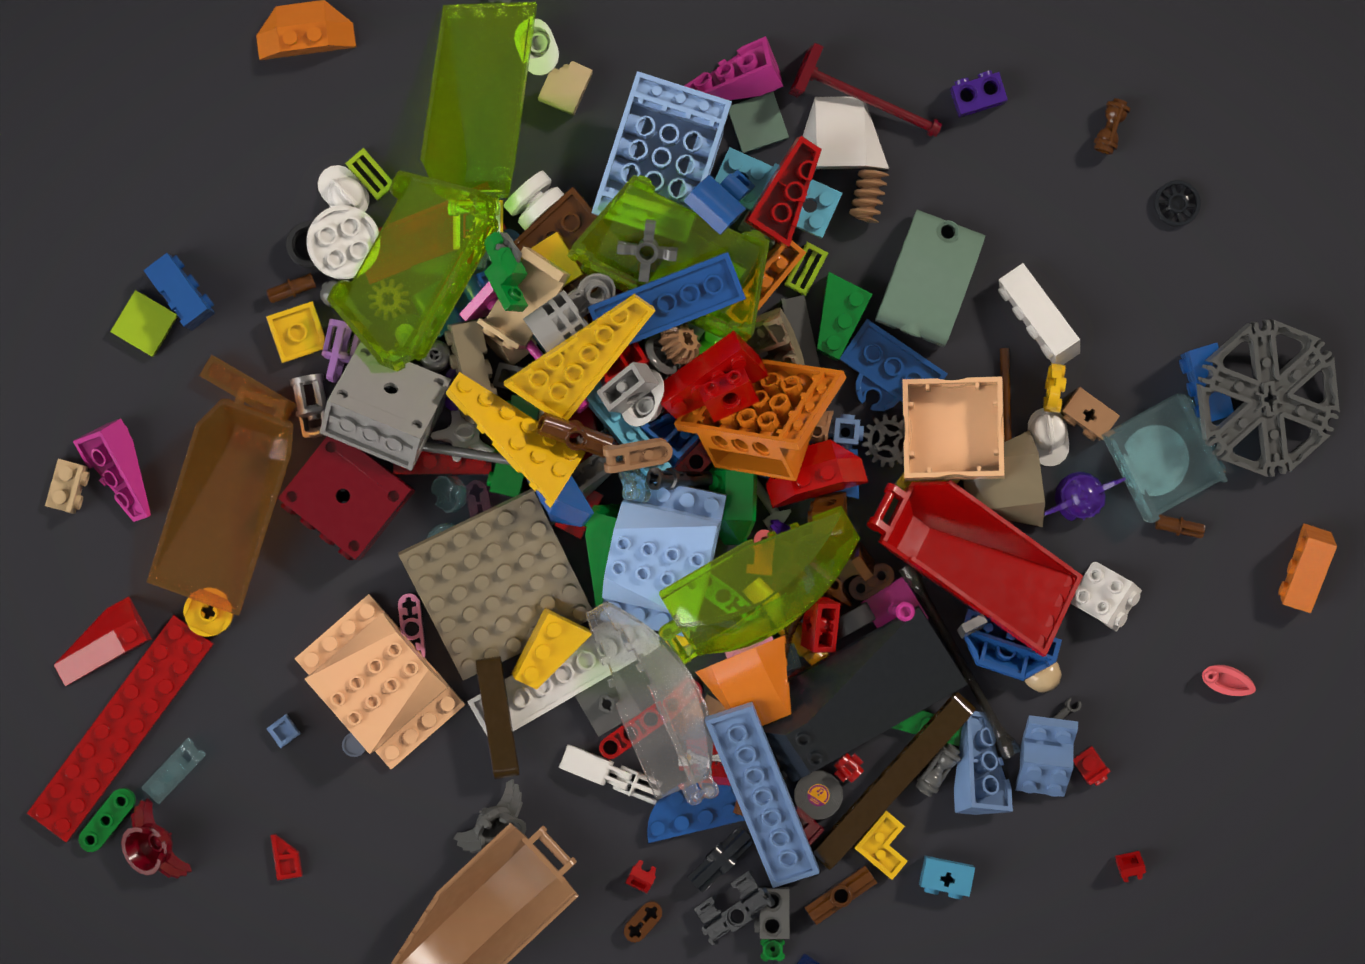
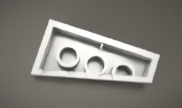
M1023 263L999 279L1000 288L998 292L1005 301H1010L1014 314L1019 320H1023L1027 326L1028 333L1034 340L1036 339L1042 352L1051 363L1064 365L1080 354L1079 337Z

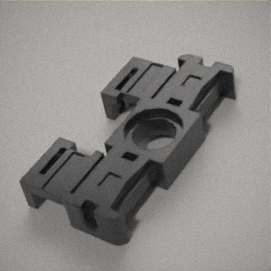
M752 870L731 883L734 889L737 888L741 893L739 897L740 899L743 898V900H740L723 913L721 909L717 910L714 903L716 902L715 899H717L715 896L710 897L694 908L703 924H708V926L702 927V932L710 937L708 941L711 945L719 944L717 940L729 931L734 933L754 920V914L765 906H774L775 901L765 887L758 888L759 885L752 876ZM735 909L741 910L744 914V920L741 923L733 920L732 913Z

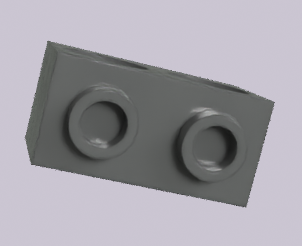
M765 887L770 894L776 895L779 901L777 905L773 907L767 905L759 911V918L754 919V931L759 933L760 939H790L789 887ZM767 920H777L779 923L778 928L775 931H768L765 928Z

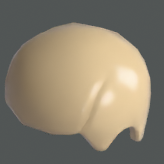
M1056 662L1026 679L1025 683L1040 693L1054 690L1060 683L1062 676L1059 664Z

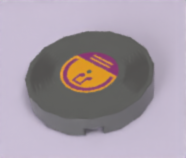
M816 770L797 781L794 789V800L796 805L811 818L825 819L832 816L840 808L843 800V790L839 781L831 773Z

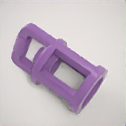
M335 319L329 320L321 354L324 358L330 360L326 374L328 381L338 383L343 374L345 363H349L359 345L363 326ZM336 327L337 331L335 335L333 348L330 349L334 329ZM352 332H355L349 355V353L347 352L351 340Z

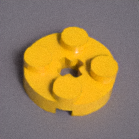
M1051 363L1048 368L1045 383L1046 397H1044L1043 401L1045 412L1060 413L1062 399L1060 394L1065 392L1066 378L1064 377L1065 365Z
M209 587L192 593L185 602L183 613L191 631L200 636L209 637L219 635L227 630L233 620L234 605L226 593L217 588ZM211 605L215 615L206 619L205 613L202 610Z

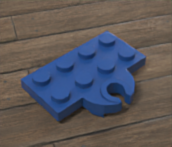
M866 319L839 359L859 373L855 382V392L861 404L866 401V393L868 391L875 390L878 392L879 401L871 405L870 410L885 411L893 408L899 401L903 403V379L938 378L944 380L948 374L868 319Z

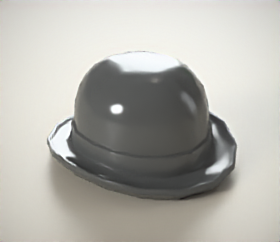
M660 333L648 337L643 352L649 360V368L666 375H672L678 371L681 365H674L671 359H666L665 352L661 351L663 346L658 342L661 339Z

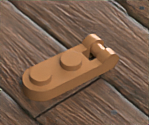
M663 438L620 445L603 446V456L606 457L604 471L606 473H617L664 464L672 457V446ZM622 455V461H616V456Z

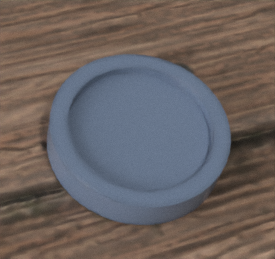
M352 733L346 735L342 741L343 751L348 756L358 757L366 750Z

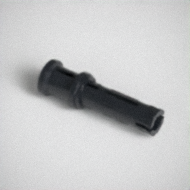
M651 468L647 472L646 482L651 490H659L660 488L674 490L678 486L709 487L713 482V475L709 471L680 472L674 468H667L665 470Z

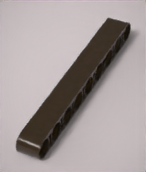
M955 692L812 849L814 857L828 870L832 869L970 718L976 708L959 692Z

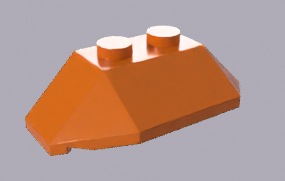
M325 0L276 6L256 35L259 60L356 48L353 22Z

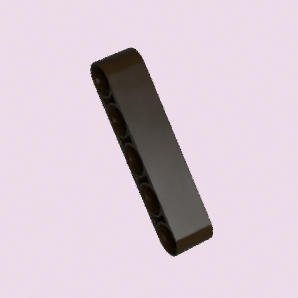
M501 656L476 660V669L494 778L501 779L519 776V765Z

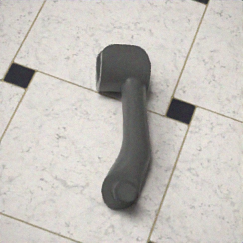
M1069 697L1065 702V707L1053 718L1063 719L1071 711L1076 712L1080 710L1081 701H1078L1076 708L1071 709L1069 705L1071 697Z

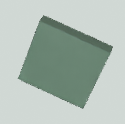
M774 92L731 105L729 116L742 153L745 154L789 139Z

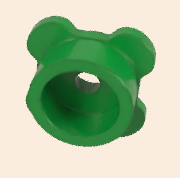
M761 939L760 943L763 946V952L760 956L763 961H768L769 959L782 961L785 958L783 953L784 939Z

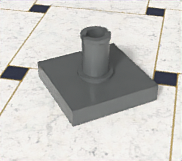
M618 671L575 695L598 737L641 713Z

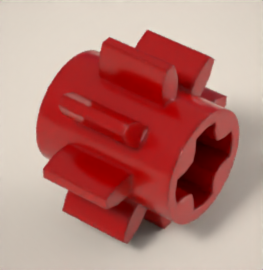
M846 753L834 764L838 769L834 774L842 782L848 779L852 783L864 771L860 766L863 761L855 753L852 756Z

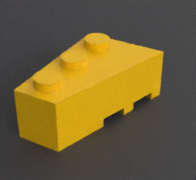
M544 608L512 671L514 679L537 690L592 635L591 631L570 619Z

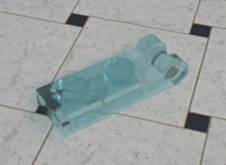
M187 738L141 787L157 804H161L207 755L202 749L199 751L193 745L194 742L190 738ZM185 752L192 757L189 762L182 757Z

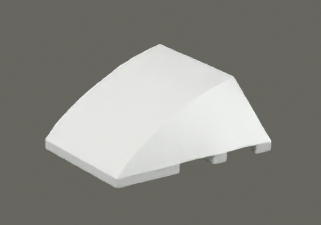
M854 97L814 98L803 137L822 149L816 169L889 170L865 102Z

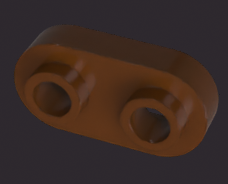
M884 563L874 565V575L865 581L862 576L858 575L850 581L848 586L849 594L852 598L860 601L870 598L893 582L894 571L889 565ZM879 571L885 572L886 577L884 580L877 578ZM860 583L865 586L863 593L856 591V586Z

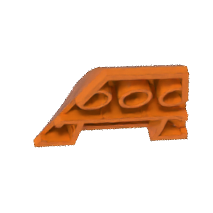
M785 635L696 672L726 710L753 702L762 726L791 715Z

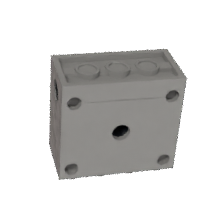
M360 342L327 400L320 433L412 471L443 411L447 397L445 393L452 379Z

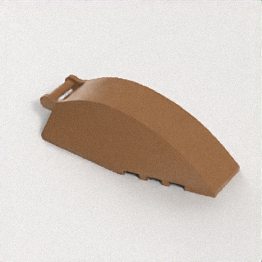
M509 823L437 891L391 964H507L579 896L563 876L577 862L574 857L570 858L547 834V828L544 825L530 838H527L512 823ZM537 839L563 864L559 870L533 844Z

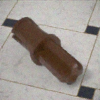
M308 273L291 281L287 279L288 282L268 289L267 296L270 302L274 303L290 296L295 298L296 294L316 288L311 273Z
M1161 514L1157 515L1155 529L1176 533V536L1180 534L1196 538H1203L1204 524L1183 520V517L1178 519Z

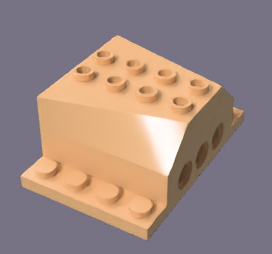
M370 594L363 598L295 658L309 675L305 678L306 682L369 754L376 752L390 769H393L466 705L429 661L421 655L416 646L405 635L401 634L400 628Z

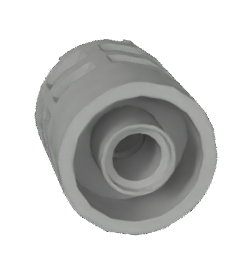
M601 273L590 274L570 293L567 294L564 290L523 318V320L545 351L548 352L588 325L583 318L590 313L588 306L615 296L614 282L607 275ZM598 287L595 292L590 293L593 288Z

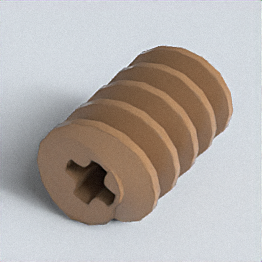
M861 170L858 172V176L863 180L856 181V186L861 189L854 190V195L859 199L852 200L851 204L856 208L850 209L849 213L858 220L879 223V221L873 218V215L881 214L875 206L883 205V202L878 200L877 196L885 195V192L881 191L879 187L887 186V183L881 180V177H887L889 174L876 170Z

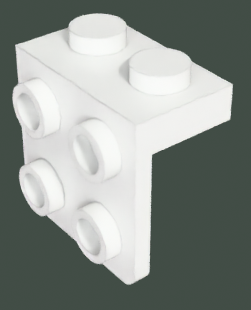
M1093 562L1081 579L1071 604L1117 632L1119 627L1125 624L1127 614L1132 606L1138 603L1142 590L1132 581L1098 562Z

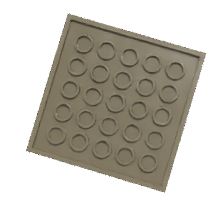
M533 489L525 491L398 552L462 680L477 674L476 660L501 656V661L503 662L522 653L544 608L578 624L596 617Z

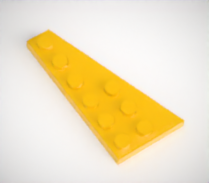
M633 294L503 382L504 386L544 413L546 412L569 420L653 315L655 308L636 294Z

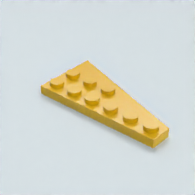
M459 372L445 394L464 415L470 416L478 425L476 428L482 434H487L493 441L492 445L518 473H522L530 481V487L535 492L538 490L546 499L545 503L551 508L586 451L571 450L564 443L537 434V420Z

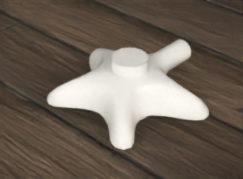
M459 410L451 411L452 423L448 428L431 434L433 440L449 442L456 447L494 452L495 450L482 442L479 437L481 432L476 428L478 425L466 422L464 418H461ZM452 456L453 461L459 462L462 458Z

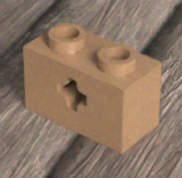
M1081 387L1075 390L1060 411L1064 415L1062 419L1073 427L1077 424L1084 429L1082 433L1092 441L1096 439L1099 441L1103 440L1120 416ZM1092 411L1091 417L1093 420L1085 421L1086 416L1083 412Z

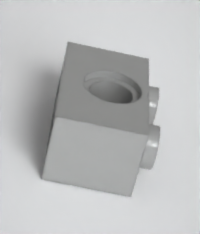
M632 362L596 392L609 412L624 413L655 388L659 382L647 364Z

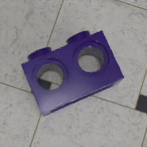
M991 70L978 74V79L969 81V78L957 80L954 82L955 86H952L950 89L958 118L1003 105L1008 100L1000 73L993 74ZM984 85H994L996 93L993 95L985 93ZM962 91H969L973 96V100L970 102L963 101L960 93Z

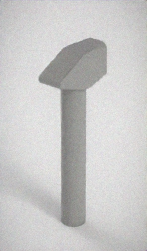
M757 478V495L770 513V516L762 521L768 530L772 532L770 520L778 519L784 523L791 510L779 511L778 508L772 509L769 494Z

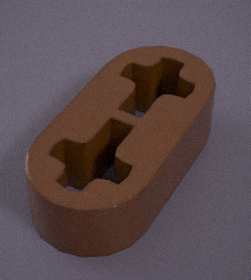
M650 900L637 910L624 927V935L627 940L635 943L639 942L650 932L662 917V907L660 904ZM655 906L657 908V917L650 916L645 921L643 919L647 914L645 908H653ZM639 922H642L643 925L639 929L641 935L635 934L630 936L631 930L629 926L636 927Z

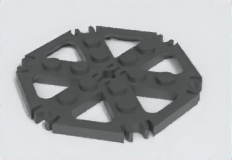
M1262 319L1263 327L1259 329L1258 322L1246 323L1205 360L1211 362L1213 366L1203 364L1202 368L1207 369L1209 375L1207 378L1198 377V380L1205 383L1206 386L1197 383L1196 386L1202 439L1205 440L1207 446L1211 447L1214 443L1217 444L1212 454L1217 456L1216 458L1266 477L1275 476L1274 469L1276 466H1278V471L1281 474L1291 472L1331 436L1324 433L1323 430H1334V428L1328 426V420L1330 418L1338 419V415L1331 413V410L1340 413L1334 357L1331 356L1332 352L1325 350L1322 354L1320 353V349L1325 345V342L1318 341L1321 338L1276 320ZM1278 334L1290 337L1301 343V351L1280 370L1276 346V335ZM1244 341L1249 344L1253 378L1227 369L1223 365L1224 358ZM1318 371L1322 373L1324 400L1321 403L1317 404L1294 395ZM1213 392H1219L1244 402L1219 425H1214L1211 422L1209 396ZM1271 394L1273 399H1270L1269 403L1265 402L1264 398ZM1284 418L1305 425L1310 429L1309 438L1292 453H1288ZM1258 426L1261 449L1260 458L1252 461L1236 455L1233 452V448Z

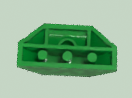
M713 465L709 470L713 475V482L709 485V491L727 494L719 537L724 545H746L747 537L750 535L756 522L757 475L716 468Z

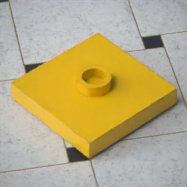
M558 232L531 248L570 274L564 287L584 275Z
M313 301L266 316L282 363L323 350L325 335Z

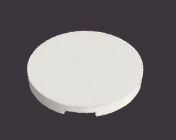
M348 205L333 206L321 212L312 222L307 234V250L312 262L321 272L337 279H352L366 273L374 265L380 252L381 238L374 220L364 211Z

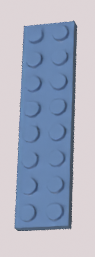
M753 702L706 716L705 723L772 887L775 888L819 874L818 864Z

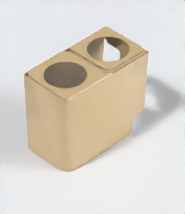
M574 61L570 62L569 65L564 64L559 70L554 68L546 78L538 101L574 116L591 79L593 70Z

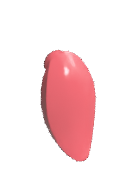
M1212 665L1203 671L1204 683L1221 694L1245 696L1256 691L1253 681L1233 667Z

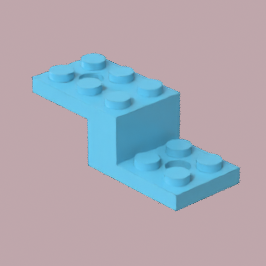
M729 147L715 180L720 184L730 173L733 174L736 170L746 174L755 187L740 203L747 210H751L779 167V164L775 163L774 166L768 165ZM811 180L805 201L808 199L815 201L817 209L812 213H808L802 206L796 228L822 239L842 192Z

